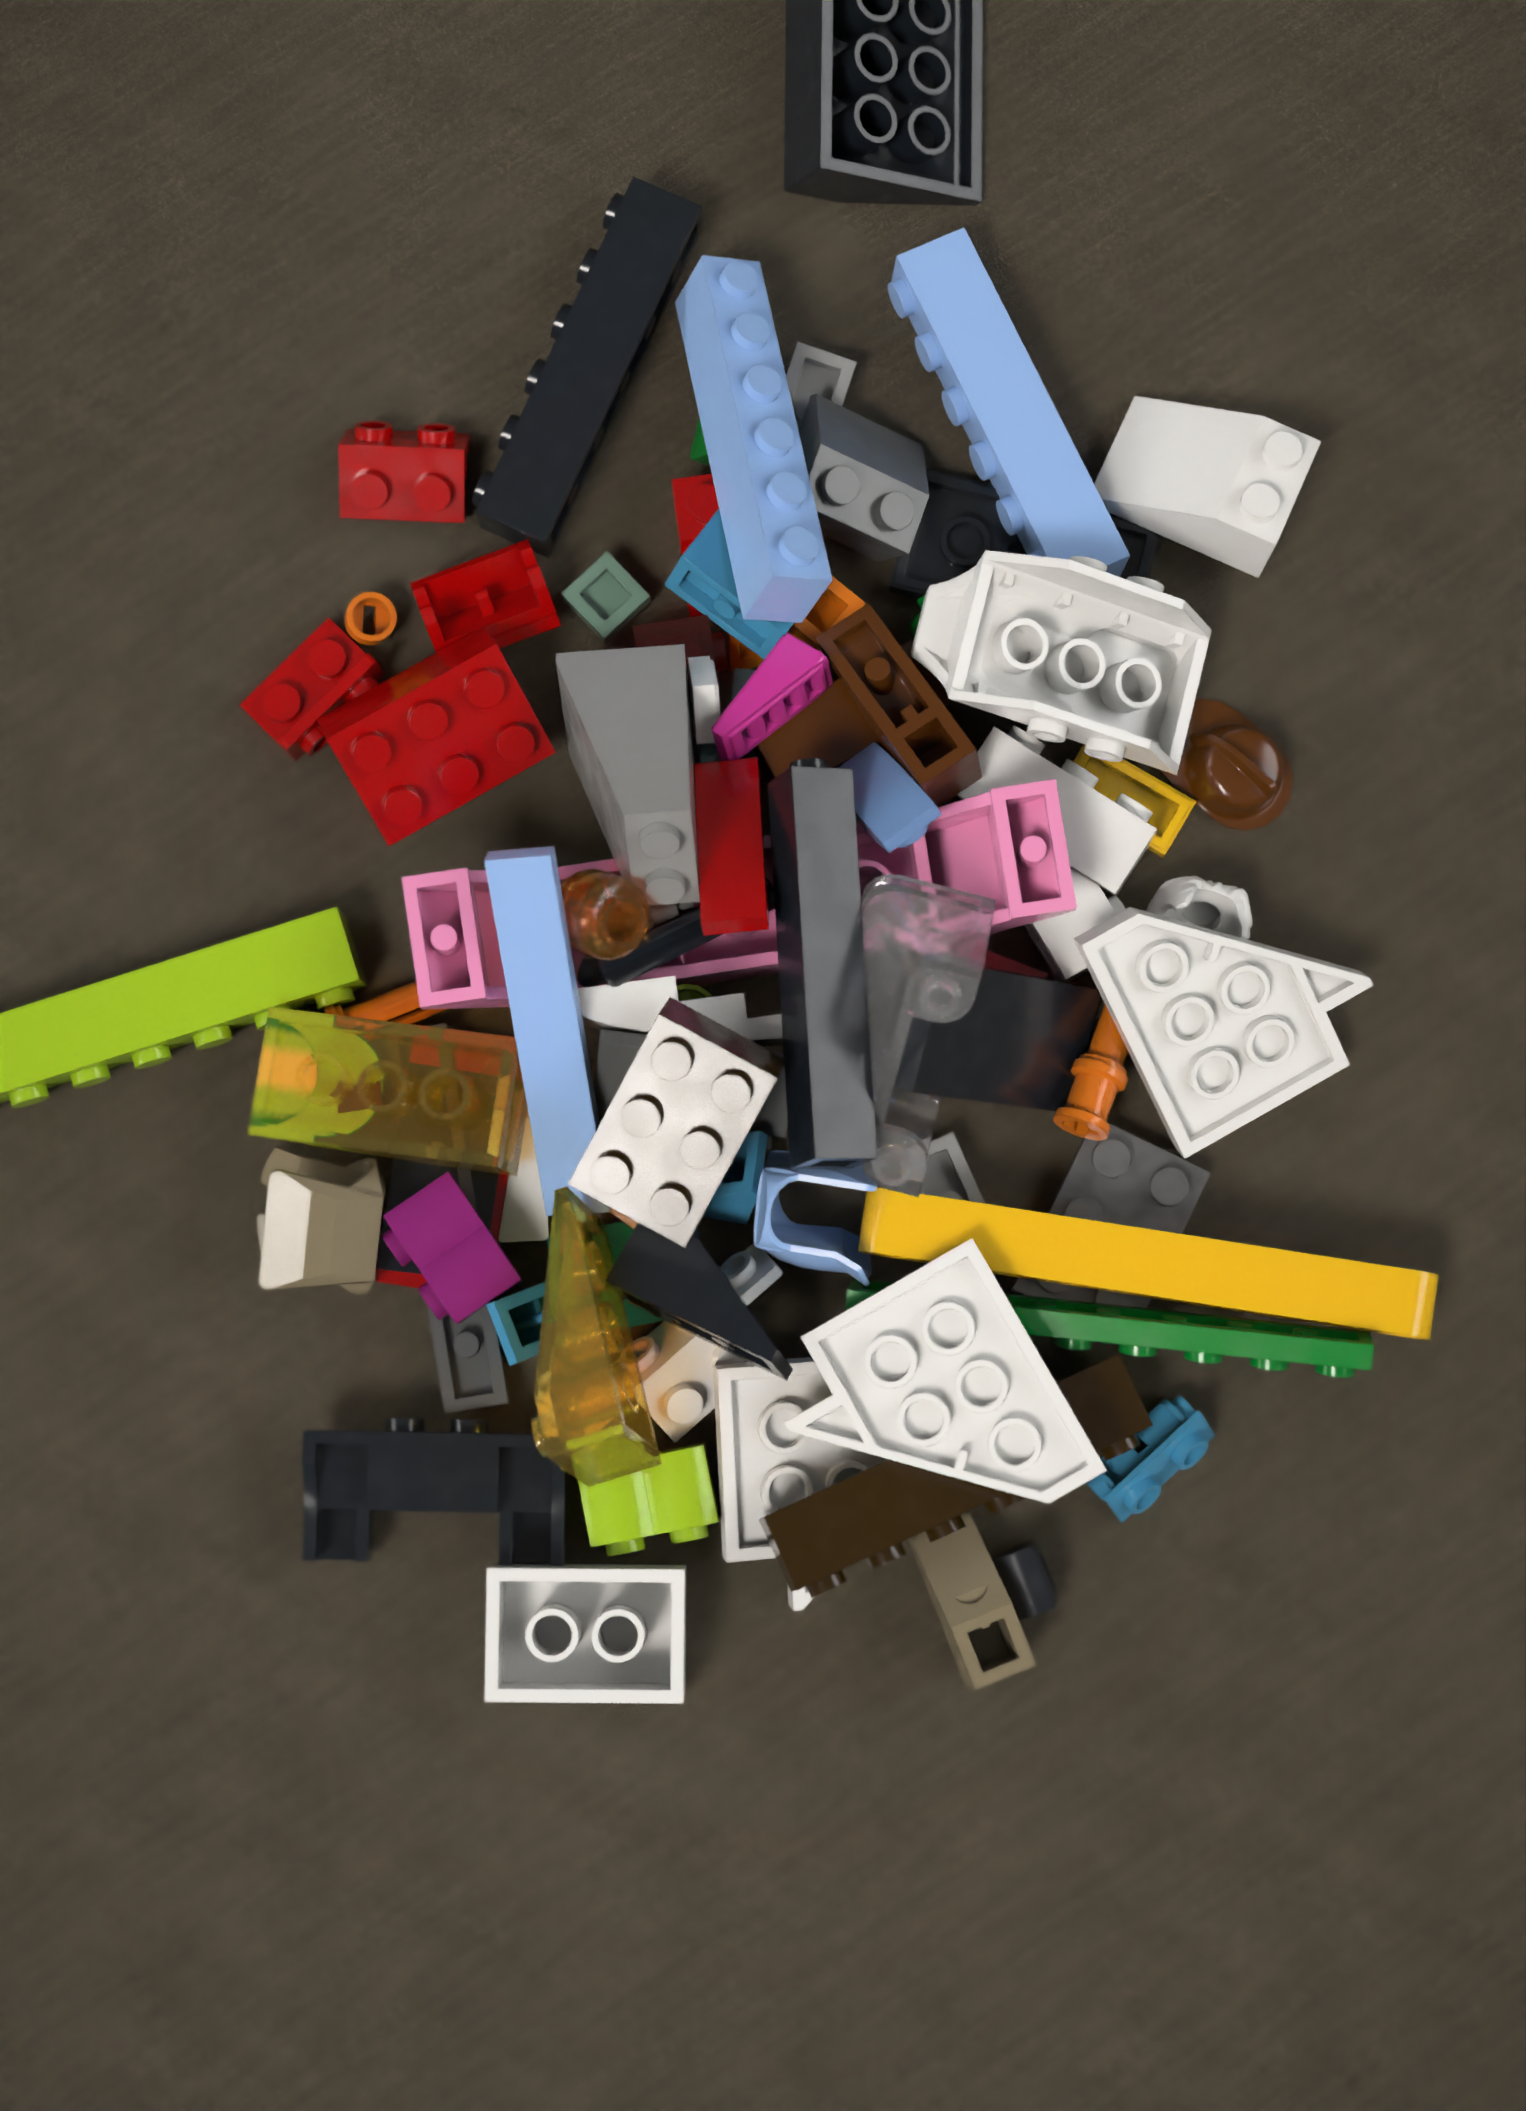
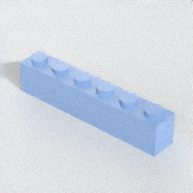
M965 228L897 255L892 280L888 283L890 300L900 318L909 317L918 335L914 341L919 359L926 371H936L945 389L941 395L950 421L954 426L962 424L972 443L969 446V455L977 475L983 481L990 479L993 487L996 489L1000 498L996 501V509L1006 532L1010 536L1018 535L1027 555L1069 559L1072 556L1089 557L1107 565V573L1120 577L1130 554Z
M702 255L675 301L742 618L746 620L802 623L831 583L832 575L760 261Z

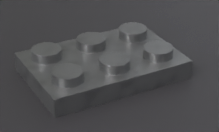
M1109 1124L1111 1130L1106 1140L1096 1141L1083 1138L1048 1211L1049 1214L1182 1234L1211 1172ZM1016 1278L1011 1288L1012 1291L1026 1296L1147 1308L1151 1298L1024 1278Z

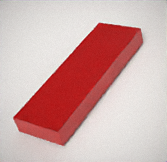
M758 757L694 764L700 914L703 935L768 930L769 916Z

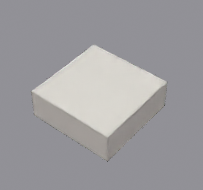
M710 656L689 657L687 661L691 713L697 744L714 743L711 728L720 717L719 688L714 661L710 660Z

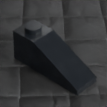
M638 1223L605 1280L624 1301L787 1381L793 1368L716 1260L700 1242L703 1236L702 1232L695 1228L684 1248Z

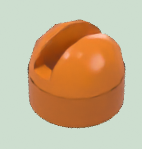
M364 592L354 597L348 605L344 616L345 627L349 635L356 642L364 645H377L384 642L393 632L397 622V614L393 603L386 596L377 592ZM364 606L374 607L373 635L363 633Z

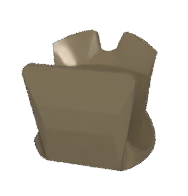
M275 1147L268 1157L261 1175V1183L268 1186L265 1212H261L257 1217L258 1241L261 1251L259 1284L266 1290L339 1284L355 1295L366 1294L376 1280V1261L383 1197L385 1196V1183L380 1175L377 1160L375 1158H365L344 1166L303 1156L281 1147Z

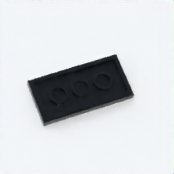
M926 469L929 498L910 553L896 557L889 592L919 599L926 594L930 585L953 579L976 566L985 550L1027 555L1018 535L1010 536L1000 521L996 509V501L1000 498L993 485ZM1110 514L1130 554L1120 577L1126 579L1127 577L1138 576L1150 579L1160 535Z
M929 957L897 1073L895 1087L912 1093L1056 1111L1057 1108L1064 1107L1075 1078L1071 1073V1068L1075 1059H1078L1081 1054L1086 1052L1101 995L1098 989L1086 985Z

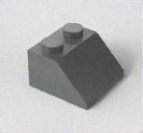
M817 394L811 395L798 431L822 536L877 562L909 554L929 498L923 445Z

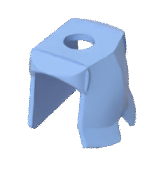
M770 1151L759 1180L754 1220V1245L780 1261L801 1268L848 1273L868 1287L870 1284L868 1278L872 1275L870 1255L857 1252L859 1236L840 1227L794 1223L788 1219L782 1210L779 1191L788 1183L794 1181H805L863 1191H876L881 1165L870 1161L852 1169H790L789 1151Z

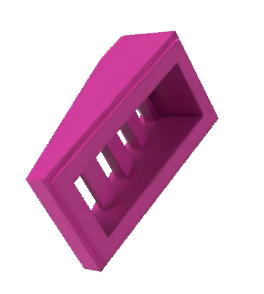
M786 633L785 636L783 635L712 726L711 731L720 760L740 759L820 697L833 684L827 657L791 634Z

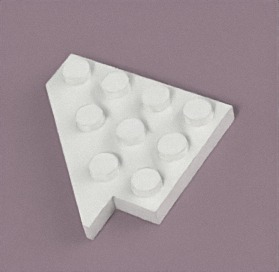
M1132 907L1125 909L1074 938L1176 1151L1185 1159L1350 1065L1326 1012L1373 986L1370 977L1359 970Z
M973 1238L801 1336L803 1343L833 1395L786 1421L784 1424L789 1432L1047 1504L1056 1501L1107 1471Z
M812 1357L786 1359L793 1368L787 1381L750 1362L713 1365L722 1557L727 1563L776 1558L759 1522L760 1518L889 1460L788 1431L784 1424L786 1421L833 1395ZM788 1586V1605L793 1611L804 1610L814 1597L811 1598L807 1587L791 1592Z

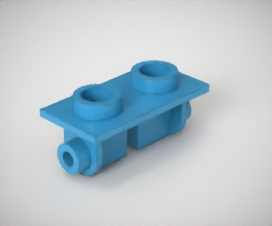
M1179 1394L1171 1402L1164 1398L1148 1414L1153 1426L1136 1433L1147 1445L1146 1448L1139 1454L1132 1449L1107 1461L1102 1457L1101 1461L1107 1471L1086 1483L1102 1501L1104 1500L1121 1523L1132 1513L1140 1514L1147 1510L1159 1497L1162 1489L1161 1486L1179 1469L1186 1470L1194 1466L1206 1453L1209 1446L1208 1442L1215 1437L1203 1414L1199 1410L1195 1411Z

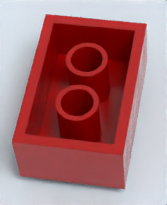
M484 626L317 719L327 742L388 846L395 844L556 753L497 643Z

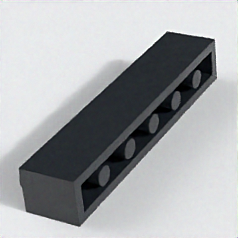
M634 176L625 195L615 193L603 219L602 227L608 231L599 250L590 248L585 254L576 280L577 283L582 285L573 305L564 303L561 306L550 335L552 339L556 340L547 361L538 358L534 363L524 392L530 395L521 416L512 414L507 420L498 444V448L504 452L494 472L484 471L472 498V504L477 506L475 512L481 529L515 544L528 539L533 552L547 558L551 555L703 229L702 206Z

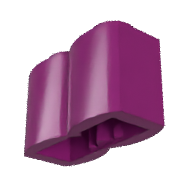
M446 1172L383 1215L390 1229L381 1234L382 1238L403 1267L412 1260L427 1281L417 1289L439 1321L450 1315L456 1324H460L523 1281L450 1172Z

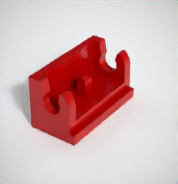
M528 539L410 583L435 652L440 651L482 626L497 643L499 649L561 626L541 569L537 564Z

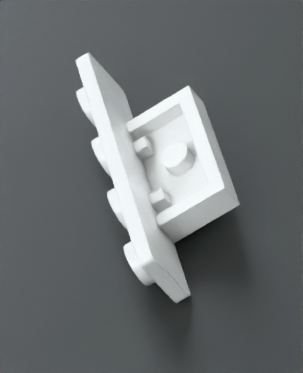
M754 1244L750 1245L745 1251L732 1255L721 1266V1269L747 1305L780 1278L783 1273L767 1253ZM663 1321L649 1335L633 1341L625 1349L622 1358L602 1376L585 1383L576 1392L573 1401L565 1407L564 1414L579 1435L587 1443H590L638 1402L676 1443L715 1408L713 1365L748 1361Z

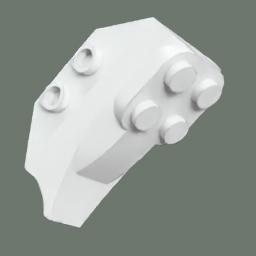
M985 550L977 565L953 579L932 584L928 587L911 649V656L925 666L942 683L946 689L948 699L1028 725L1027 734L1040 740L1060 743L1064 742L1065 738L1085 744L1084 752L1097 759L1119 762L1124 757L1177 775L1212 631L1185 600L1163 593L1164 585L1158 581L1138 576L1124 579L1107 573V565L1093 558L1072 556L1069 559L989 550Z

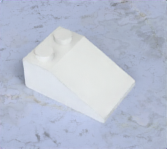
M1134 396L1094 485L1109 513L1259 578L1279 540L1321 441L1262 415Z

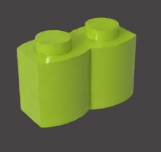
M706 1443L622 1458L576 1469L590 1547L605 1545L607 1556L645 1549L643 1537L669 1532L671 1544L705 1538L709 1536L707 1525L717 1523L720 1520Z

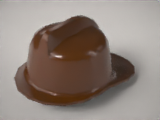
M1196 699L1178 773L1175 775L1163 770L1160 771L1172 786L1196 801L1195 805L1210 818L1226 828L1249 831L1268 825L1281 815L1291 798L1293 776L1287 757L1268 735L1237 710L1220 701Z

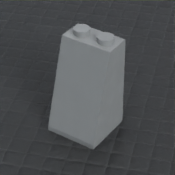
M685 644L556 653L557 674L569 756L634 906L700 902L694 784V734Z

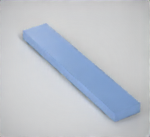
M550 846L488 851L484 863L546 1216H552L555 1191L579 1214L610 1212L611 1208L568 1185L600 1125L555 848Z

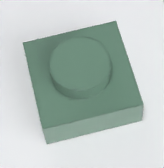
M608 551L561 593L565 603L605 644L651 602L650 595Z

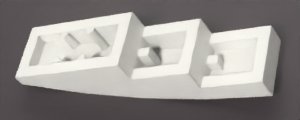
M675 976L630 981L618 987H611L607 984L578 988L583 1024L598 1030L604 1029L648 1035L654 1021L668 999L671 997L679 1001ZM744 993L679 1001L762 1047L783 1045L781 1014L747 1018Z

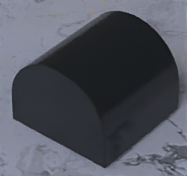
M1031 1540L991 1557L1019 1621L1056 1608L1059 1594L1038 1542L1034 1543V1540Z

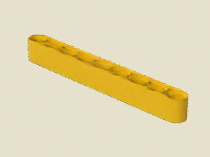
M877 1188L876 1191H866L857 1250L860 1253L928 1264L973 1238L993 1274L1399 1337L1430 1340L1439 1276L1434 1273L900 1190Z

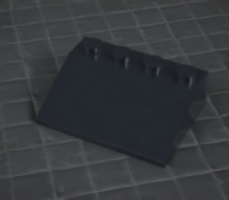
M786 0L784 192L837 203L976 206L981 203L983 0Z

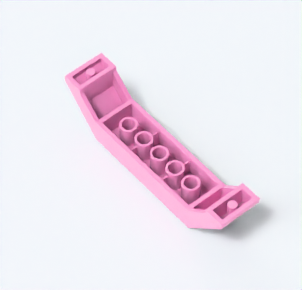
M1056 779L992 788L987 793L938 807L942 815L928 824L927 832L918 841L906 847H897L890 853L867 834L860 822H856L865 960L940 949L1073 912L1077 909ZM771 835L764 836L766 876L774 886ZM614 859L558 867L562 893L575 889H590L630 897ZM466 867L401 877L420 1008L510 1007L486 870H468ZM695 902L694 907L700 905V902ZM690 909L681 911V912H679V913L682 914V913H684V912H686V911H688V910H690ZM775 909L768 912V930L723 934L630 981L675 976L677 986L682 984L703 985L779 973ZM566 919L577 988H585L578 982V971L582 959L611 928L586 926L570 922Z

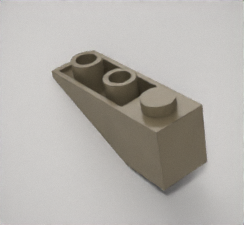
M967 1511L961 1514L966 1525L965 1527L933 1542L929 1541L925 1531L909 1538L908 1541L965 1686L977 1690L1037 1665L1013 1604L970 1512Z

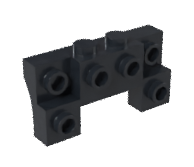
M386 1418L385 1430H303L304 1525L302 1561L355 1560V1562H369L373 1560L374 1511L500 1512L498 1565L537 1563L550 1564V1566H564L566 1564L567 1434L489 1432L490 1420L451 1419L450 1432L424 1431V1418Z

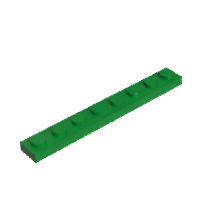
M852 1278L847 1289L845 1311L895 1282L868 1279L870 1284L866 1287L855 1278ZM1004 1293L1028 1335L1053 1337V1344L1061 1348L1087 1350L1092 1348V1341L1119 1344V1352L1139 1357L1156 1356L1158 1348L1184 1351L1183 1358L1186 1360L1205 1364L1222 1363L1223 1355L1249 1358L1250 1366L1272 1371L1287 1370L1289 1362L1315 1365V1372L1318 1374L1338 1378L1354 1377L1355 1369L1372 1370L1374 1343L1370 1331Z

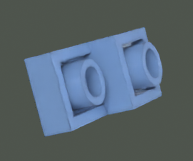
M875 742L839 767L853 769L855 816L867 834L888 853L897 847H906L918 841L927 832L928 824L942 815L936 804L914 779Z

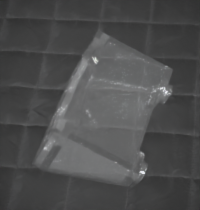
M886 874L874 878L866 885L861 895L877 1159L862 1164L861 1167L875 1184L888 1190L919 1197L927 1170L928 1153L941 1096L912 1093L895 1087V1081L913 1017L932 1022L948 1023L959 1020L969 1012L973 1005L983 972L996 900L896 874Z

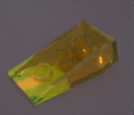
M269 1007L248 1135L452 1168L517 1176L528 1108L515 1037Z
M566 1186L555 1190L534 1390L539 1417L532 1419L531 1426L540 1454L543 1457L548 1456L550 1460L560 1466L563 1472L567 1471L584 1485L590 1487L652 1468L662 1463L624 1301L605 1281L615 1264L606 1225Z

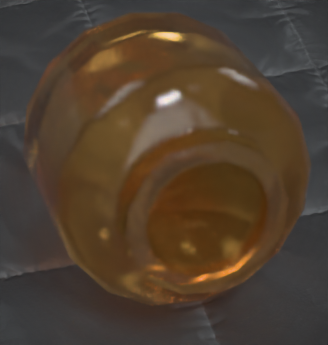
M593 868L576 872L561 885L572 950L593 958L611 961L624 958L638 948L647 933L650 922L649 902L643 890L633 881Z

